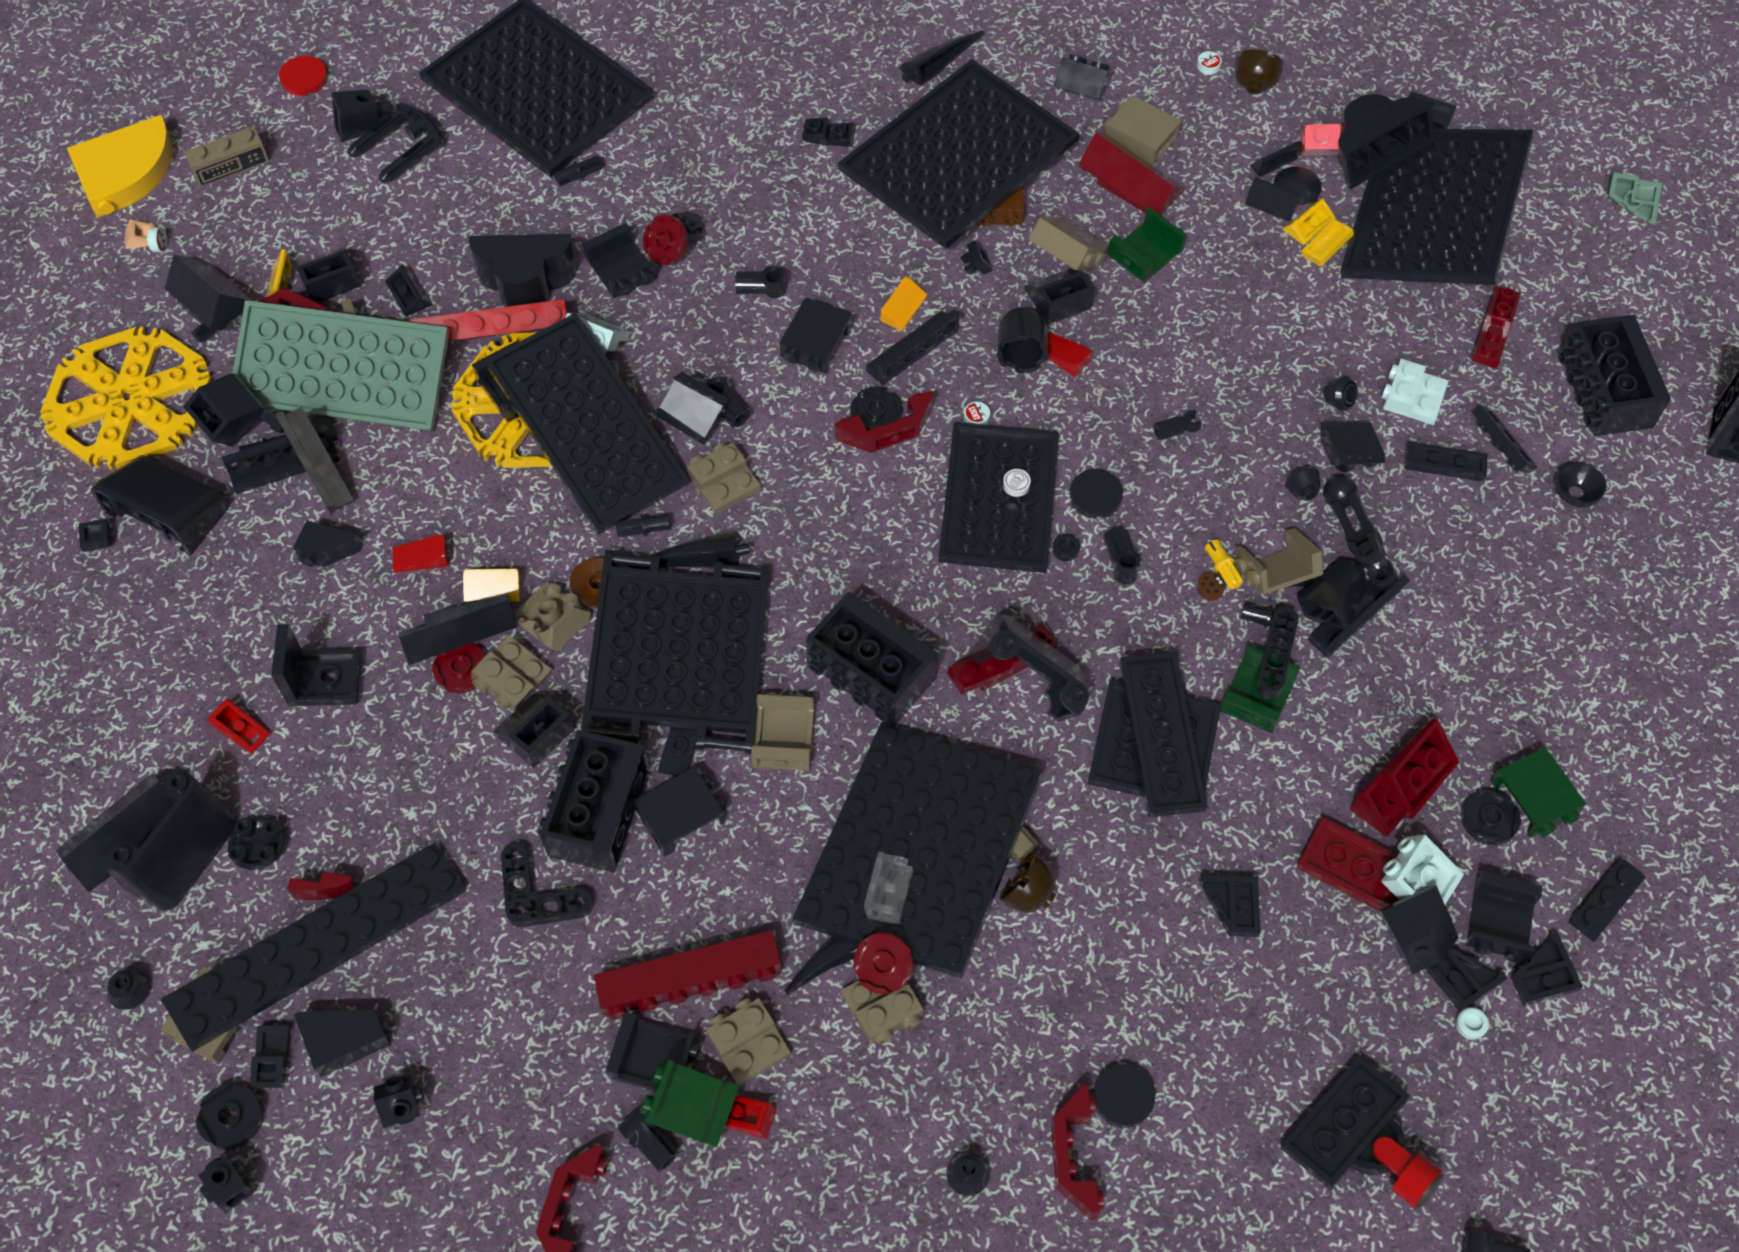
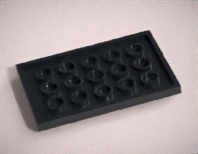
M954 422L939 548V563L1047 573L1059 432ZM1021 469L1030 476V488L1025 495L1014 497L1006 493L1003 488V481L1008 471Z

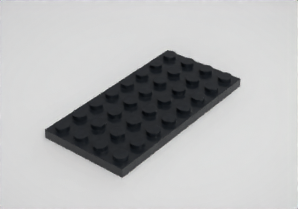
M577 313L485 359V366L597 535L614 527L616 522L630 518L689 484L690 480Z

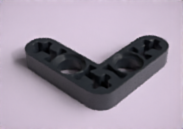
M511 843L504 847L501 852L505 912L508 921L513 926L527 927L586 917L591 913L594 903L591 894L584 889H571L533 895L530 861L526 848L519 843ZM513 852H518L519 856H523L518 858L519 870H514L511 859H508L512 857ZM515 879H523L526 882L524 889L518 892L510 890L509 887ZM582 897L583 901L587 902L582 905V909H577L575 905H569L575 904L576 898ZM562 899H566L568 912H564ZM547 902H555L558 904V909L554 914L546 915L542 912L543 905ZM532 904H536L535 908L538 914L536 917L530 911L533 910ZM522 906L524 911L529 912H524L523 918L518 919L516 914L512 913H516L517 907Z

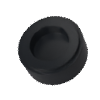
M1063 534L1055 538L1052 552L1057 559L1072 561L1079 554L1080 544L1074 536Z

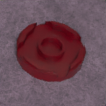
M666 214L659 215L653 218L654 221L645 228L643 248L645 253L651 258L650 260H654L656 264L664 266L673 265L681 259L686 251L688 243L687 230L677 217Z
M468 644L437 655L432 664L434 679L442 689L450 693L462 694L471 692L476 689L472 683L471 671L486 656V653L480 646Z
M879 932L870 935L860 942L854 953V971L857 973L862 986L873 993L888 994L899 991L909 982L914 973L915 960L912 949L905 939L894 933Z

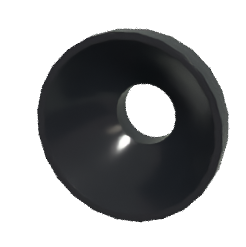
M1582 462L1565 465L1559 471L1555 482L1556 491L1562 500L1572 506L1582 508L1597 504L1604 496L1607 487L1602 473L1595 467ZM1579 487L1582 489L1584 496L1580 498L1572 496L1569 488Z

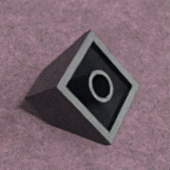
M1436 885L1380 909L1400 958L1412 974L1441 962L1459 938Z

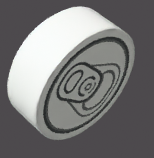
M1021 469L1010 470L1004 476L1003 488L1011 496H1023L1029 491L1030 476Z

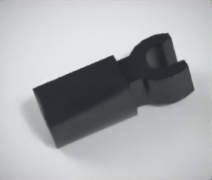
M1190 410L1183 417L1177 416L1154 423L1153 431L1157 439L1161 441L1184 434L1185 431L1197 432L1201 429L1202 422H1191L1190 420L1195 419L1196 411Z

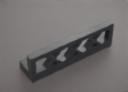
M955 309L948 314L940 311L866 365V371L884 386L958 332L960 313Z
M303 407L286 415L282 410L275 413L328 511L332 513L355 502Z
M327 424L315 427L314 429L318 436L325 435L326 438L320 440L333 463L340 462ZM288 437L222 457L236 494L306 472L294 448L287 449V446L291 445ZM271 453L269 456L260 457L262 454ZM245 461L244 464L232 466L233 463Z
M1383 570L1377 575L1379 580H1384L1388 577ZM1404 575L1391 588L1383 591L1377 590L1370 581L1349 627L1344 630L1323 624L1308 638V641L1325 657L1329 658L1398 595L1410 580Z

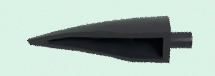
M983 30L947 41L904 62L900 66L903 72V81L908 83L912 80L921 86L934 78L983 36Z
M728 532L688 541L654 554L660 555L659 568H714L715 560L723 561V564L738 565L737 556L750 554L749 543L736 545L734 532ZM628 566V568L650 569L649 567Z
M832 936L800 969L785 989L786 995L804 986L822 973L853 960L855 952H850L857 949L860 943Z

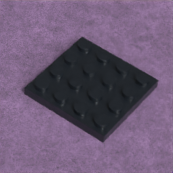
M1110 680L1087 784L1144 797L1123 682ZM1185 696L1205 791L1221 704Z

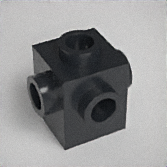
M411 1075L392 1077L385 1083L374 1086V1104L383 1128L395 1124H407L421 1116L420 1104L424 1103V1096L420 1084L414 1086Z
M227 1155L209 1162L205 1166V1171L198 1175L204 1184L199 1189L205 1199L210 1204L215 1202L225 1213L254 1194L245 1179L250 1176L240 1160L233 1162Z

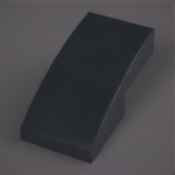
M257 1026L255 1057L251 1059L250 1089L283 1088L287 1069L291 1026Z

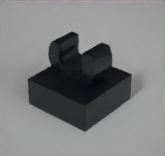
M976 240L967 244L969 253L962 255L961 260L965 264L971 263L965 266L964 270L968 274H973L979 270L983 275L993 271L987 252Z

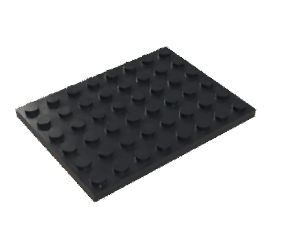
M517 0L419 72L422 81L550 178L554 175L555 171L565 167L654 98V92L651 88L529 0Z
M971 59L839 161L838 170L940 246L947 249L1079 141L1080 133Z
M1434 128V142L1368 179L1353 228L1354 235L1350 238L1340 270L1341 278L1495 285L1534 137L1533 130Z
M881 722L792 918L794 924L858 943L870 935L879 932L894 933L905 939L911 947L915 964L962 979L1043 776V770Z

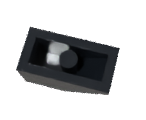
M307 520L293 548L299 561L304 565L326 567L359 553L362 545L357 534Z

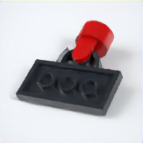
M1360 1056L1356 1058L1284 1140L1280 1148L1331 1191L1351 1168L1362 1174L1373 1176L1388 1172L1392 1173L1398 1178L1392 1188V1192L1414 1209H1420L1426 1204L1445 1177L1443 1175L1444 1171L1422 1153L1414 1157L1404 1149L1405 1136L1401 1127L1393 1118L1409 1101L1410 1095Z

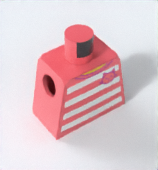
M1341 124L1305 125L1300 131L1302 146L1299 156L1340 155L1338 141L1346 128Z

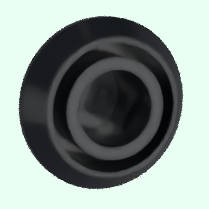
M1342 376L1331 380L1325 386L1323 392L1326 402L1339 411L1349 410L1355 404L1358 394L1357 385L1349 376Z
M1309 466L1299 468L1287 477L1285 488L1299 500H1312L1318 495L1321 488L1320 472Z
M134 969L121 970L113 974L107 985V998L111 1005L120 1010H130L139 1006L149 993L148 978L142 972Z
M964 1152L951 1159L947 1167L946 1177L948 1184L956 1193L963 1196H974L986 1188L990 1172L987 1163L981 1156L971 1152Z

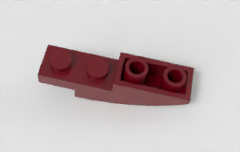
M1496 285L1473 351L1472 361L1497 369L1510 327L1513 323L1521 295L1520 292Z
M1044 624L1029 629L1053 648H1057L1058 643ZM1015 656L1008 660L999 661L994 658H988L981 664L976 663L970 658L950 666L947 674L959 692L965 694L976 688H980L982 691L1028 666Z

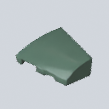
M1613 172L1610 179L1608 198L1636 217L1647 221L1648 225L1655 226L1663 183L1638 179L1639 176Z

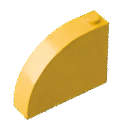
M162 115L67 148L89 203L97 217L109 215L116 210L127 207L150 193L164 178L173 155L172 139Z

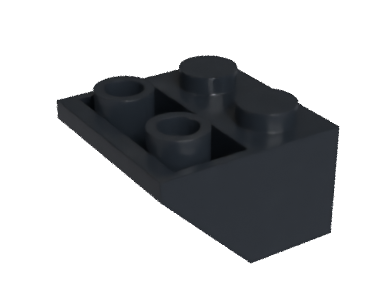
M1072 54L1069 55V58L1062 57L1054 86L1096 99H1102L1114 74V71L1108 70L1109 65L1097 61H1092L1091 64L1086 63L1087 58Z
M344 248L295 265L308 297L317 301H322L360 287L354 268Z
M1067 269L1024 285V289L1038 312L1045 318L1047 325L1092 309L1095 289L1083 271Z
M235 373L200 386L183 406L212 442L231 447L236 444L265 409Z
M533 693L493 731V734L534 768L574 730L570 714L550 697Z

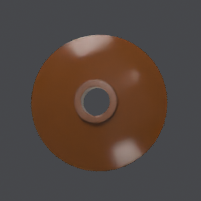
M591 558L579 563L570 575L569 584L571 592L577 595L582 604L589 607H598L600 589L592 587L601 584L603 558Z

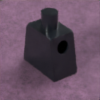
M369 90L331 92L334 127L341 142L364 135L378 124V117L390 115L388 101L375 102Z

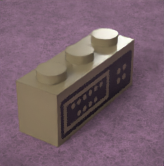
M254 126L184 151L199 187L269 161Z

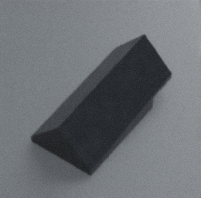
M173 255L165 290L178 301L183 310L209 331L214 332L241 315L245 300L253 301L207 261Z
M506 594L423 614L426 626L398 632L407 662L411 665L517 627L511 599Z
M152 773L60 846L56 852L84 888L90 892L111 877L108 871L100 864L109 850L122 843L130 844L139 849L176 801L167 795L164 786Z

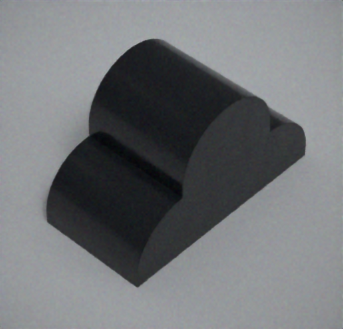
M1380 94L1364 95L1350 102L1344 111L1346 129L1342 132L1338 141L1345 183L1352 189L1434 142L1431 104L1419 97H1404L1391 101L1388 97Z
M571 234L469 236V246L478 279L485 287L499 291L504 307L548 302L552 289L566 286L576 275L577 262Z

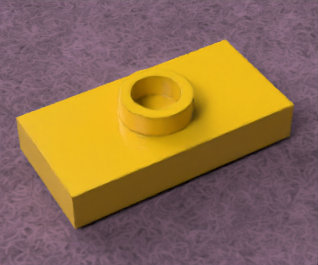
M1333 219L1301 250V254L1307 260L1322 267L1354 235V231L1349 226Z

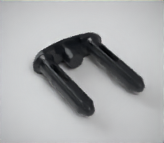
M397 103L394 112L353 142L348 149L350 157L361 156L405 121L410 123L405 127V131L412 139H415L422 133L427 135L381 171L379 175L381 183L392 182L436 146L439 148L443 147L444 139L436 124L425 113L409 104Z

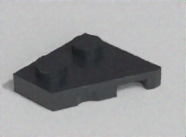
M1200 875L1199 884L1228 936L1259 937L1261 931L1258 877Z
M1558 933L1554 934L1511 977L1523 1006L1577 992L1583 987Z
M1453 947L1441 962L1425 969L1460 1012L1470 1007L1507 979L1505 974L1501 972L1496 974L1482 967V962L1462 955L1460 951Z

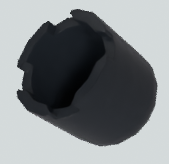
M1017 307L1011 309L1002 317L998 332L997 359L1003 367L1007 365L1015 368L1017 373H1029L1040 369V364L1048 359L1047 323L1043 315L1035 309Z

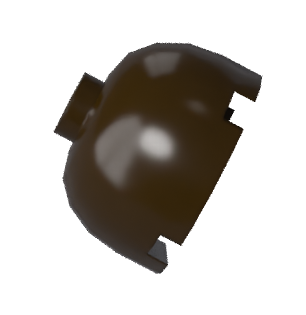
M1252 49L1242 51L1241 56L1237 55L1235 61V77L1237 82L1251 94H1260L1273 88L1279 81L1283 69V60L1275 54L1274 58L1267 56L1268 51Z
M1031 853L1016 868L1019 871L1012 881L1009 878L1000 894V899L1005 905L1022 913L1035 912L1041 906L1047 908L1056 897V894L1053 892L1056 878L1051 865L1041 856Z

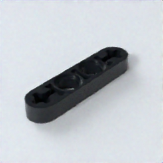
M1288 607L1276 609L1270 622L1255 685L1257 693L1265 699L1277 698L1285 682L1299 621L1297 613ZM1282 619L1287 620V625L1285 629L1280 628L1282 625ZM1281 638L1287 645L1279 646L1272 639ZM1276 659L1282 666L1278 668L1273 667L1267 660ZM1269 676L1274 677L1272 687L1267 686Z

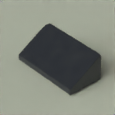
M1299 140L1250 164V167L1260 177L1298 159L1302 141Z
M1255 177L1245 204L1289 222L1296 212L1301 195Z
M401 265L385 280L406 317L433 305L414 271L408 267Z

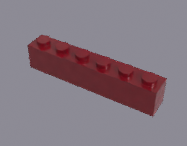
M771 930L594 974V980L603 1017L620 1019L623 1018L625 1012L638 1009L641 1012H648L656 1009L658 1004L666 1002L680 1004L688 999L687 997L699 994L701 997H707L716 994L717 989L725 987L739 989L746 986L747 982L757 979L760 982L771 981L777 977V974L782 972L775 939Z

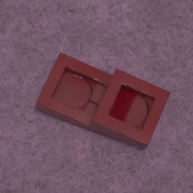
M323 872L320 882L290 878L287 890L294 899L329 900L342 896L356 888L357 884L351 876Z

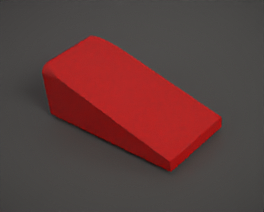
M1050 332L1048 334V360L1076 377L1091 362L1092 351Z
M444 534L392 548L394 573L448 566V547Z
M227 698L207 718V722L211 727L251 755L271 734L270 731ZM259 733V738L253 744H249Z
M736 1095L725 1127L767 1139L776 1109L771 1103Z

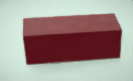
M1096 132L1079 162L1080 168L1098 178V185L1144 213L1150 207L1162 215L1185 191L1184 187L1107 134Z
M1433 718L1359 793L1350 809L1351 812L1385 837L1390 835L1403 818L1413 819L1460 763L1438 719Z

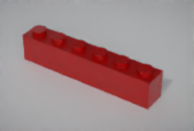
M563 299L409 319V322L448 327L450 329L448 341L545 329L566 318L567 307L566 300Z

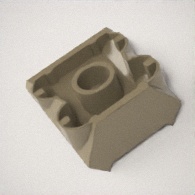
M548 581L514 612L515 622L554 651H562L563 646L585 625L590 623L591 612L582 606L577 595L573 593L565 594L559 585Z

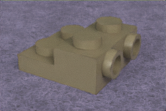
M733 442L728 445L725 443L718 444L714 447L711 454L705 457L697 455L687 466L688 477L715 515L761 491V485L748 469L746 459Z
M508 635L493 652L490 651L471 671V679L473 680V685L483 693L487 691L494 696V701L504 710L509 708L514 712L550 675L552 669Z
M860 981L841 990L843 999L869 1045L875 1042L878 1045L888 1042L894 1037V1032L903 1027L905 1030L916 1027L921 1022L920 1018L923 1017L924 1010L909 984L899 991L888 994L873 993L863 987Z
M751 998L744 999L736 1005V1012L727 1017L724 1014L717 1015L709 1021L710 1027L705 1029L708 1039L735 1084L739 1085V1087L791 1056L790 1050L775 1028V1023L759 998L754 1001Z

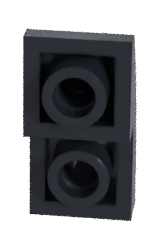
M828 117L805 119L802 139L813 144L853 147L856 128L854 122L830 124Z

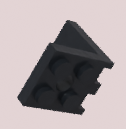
M277 624L271 676L287 705L357 704L361 665L360 650L303 651L289 624ZM328 673L337 674L332 682L322 681L323 677Z

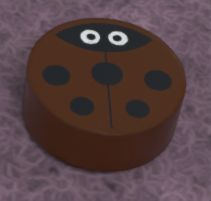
M1212 572L1203 574L1197 585L1198 594L1203 599L1209 601L1220 599L1226 588L1223 577Z

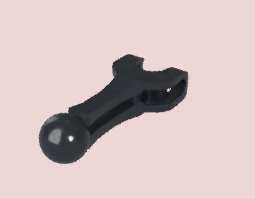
M1344 475L1330 478L1324 486L1323 496L1326 503L1331 506L1332 511L1344 530L1349 550L1354 554L1360 566L1365 569L1377 590L1383 591L1391 588L1398 581V574L1383 548V540L1380 533L1370 521L1362 505L1356 483L1353 479ZM1350 506L1353 508L1363 529V533L1359 536L1354 530L1346 512V508ZM1387 569L1389 571L1388 577L1384 580H1379L1376 576L1377 572Z

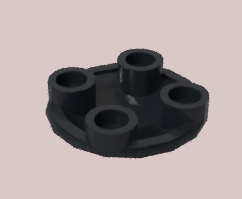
M1292 166L1284 168L1277 173L1273 181L1275 185L1300 194L1298 203L1300 205L1316 202L1322 191V183L1319 177L1311 170L1303 167Z
M264 816L238 820L235 824V830L228 841V856L231 861L238 867L247 870L263 869L274 863L282 854L286 845V833L281 823L277 819Z

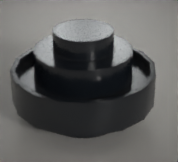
M686 211L685 213L671 214V216L677 217L684 224L687 230L688 242H698L704 230L694 213Z

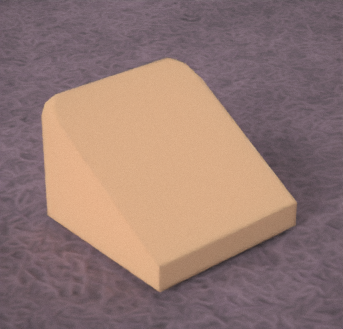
M129 220L125 230V249L148 246L147 234L149 229L155 227V225Z

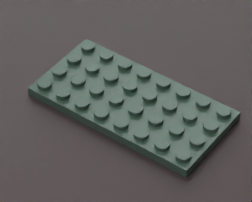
M245 300L233 373L240 378L265 409L277 408L292 412L303 407L308 415L330 416L337 419L433 432L450 329L442 326Z

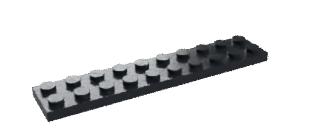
M434 842L161 998V1001L190 1051L193 1052L453 900L466 891L465 886Z

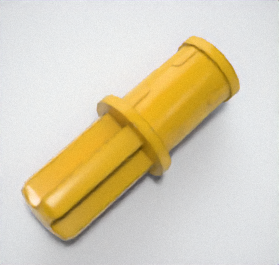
M1212 540L1211 542L1216 551H1214L1209 543L1205 546V551L1215 564L1214 570L1221 574L1229 589H1238L1243 583V578L1234 565L1233 557L1228 556L1220 540Z

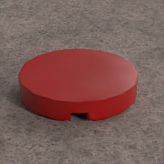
M304 55L288 60L279 71V80L286 92L295 96H307V93L312 91L316 93L326 85L328 74L326 66L320 59Z

